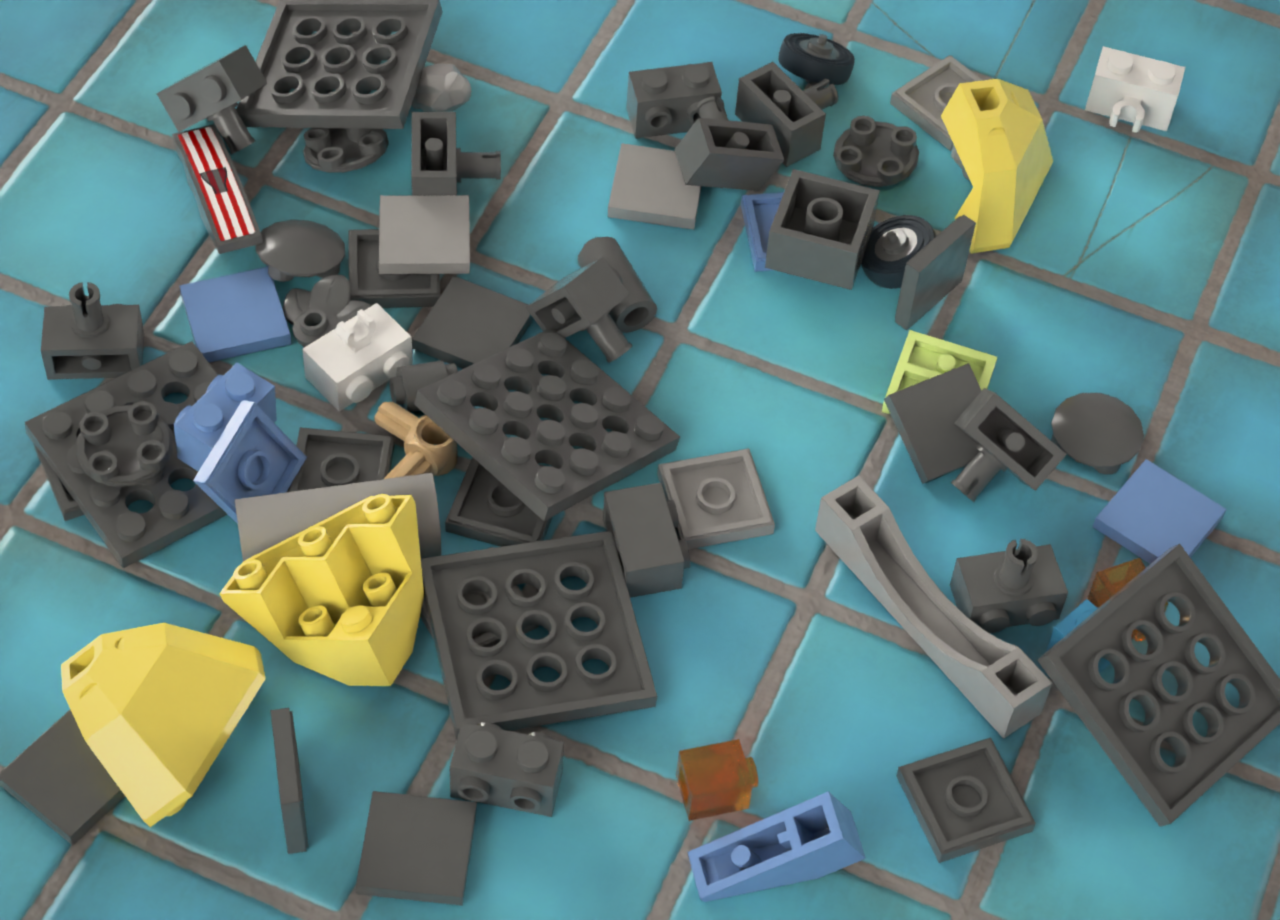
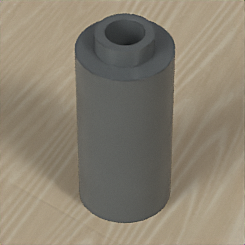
M596 237L589 240L578 255L577 261L580 268L604 257L607 263L616 268L620 273L623 285L630 293V295L613 307L608 314L621 332L630 333L645 327L655 317L657 306L618 242L612 237Z

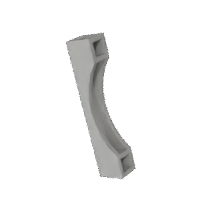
M859 475L821 497L815 531L1003 739L1042 714L1052 682L1018 646L1004 642L983 630L965 616L944 595L913 554L890 508Z

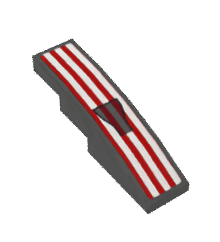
M215 124L172 134L175 150L185 168L188 185L197 200L200 217L218 253L222 254L262 244V235L251 205Z

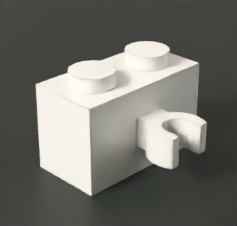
M1103 46L1085 111L1109 116V123L1112 127H1116L1118 119L1134 123L1132 132L1136 133L1139 132L1142 125L1167 131L1186 67Z
M378 303L366 310L361 309L357 311L355 317L345 323L341 321L334 330L302 349L305 378L339 412L352 403L363 401L374 389L389 381L391 377H396L397 367L413 365L412 337Z

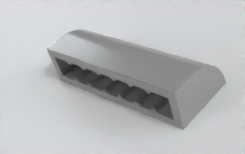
M433 473L235 499L243 561L370 496L387 494L389 496L412 495L416 504L421 558L442 556L440 520Z

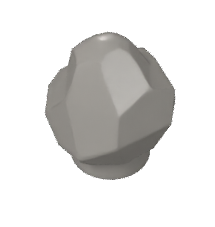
M437 63L424 67L412 107L422 109L425 112H453L469 101L472 92L471 84L454 64Z

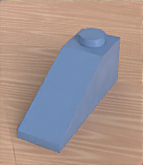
M829 791L687 852L698 894L703 902L818 879L866 859L852 812Z

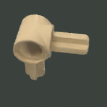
M383 402L379 406L374 416L376 424L403 440L406 454L384 479L426 473L440 476L454 469L458 457L457 442L427 415L418 418L394 402Z

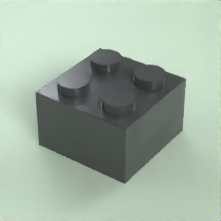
M793 169L769 230L765 268L852 290L874 228L880 190Z

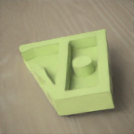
M909 330L885 398L892 393L968 363L981 391L984 388L988 389L996 366L997 356ZM884 401L882 412L890 414Z

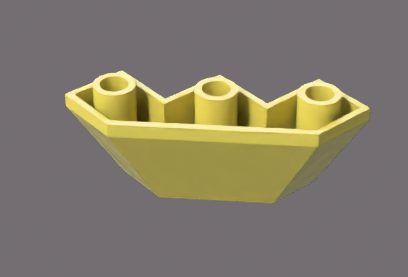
M1001 79L959 83L941 118L973 185V189L956 214L955 220L964 214L976 222L969 250L971 254L1009 248L1053 163L1043 120L1029 91L1025 88Z
M387 494L370 496L243 561L235 569L233 576L219 594L223 602L294 663L348 686H391L413 653L424 599L415 501L412 495L389 496Z
M158 623L101 634L61 664L62 692L86 743L149 827H152L165 816H172L179 812L187 800L193 796L266 679L261 652L255 646L168 623Z

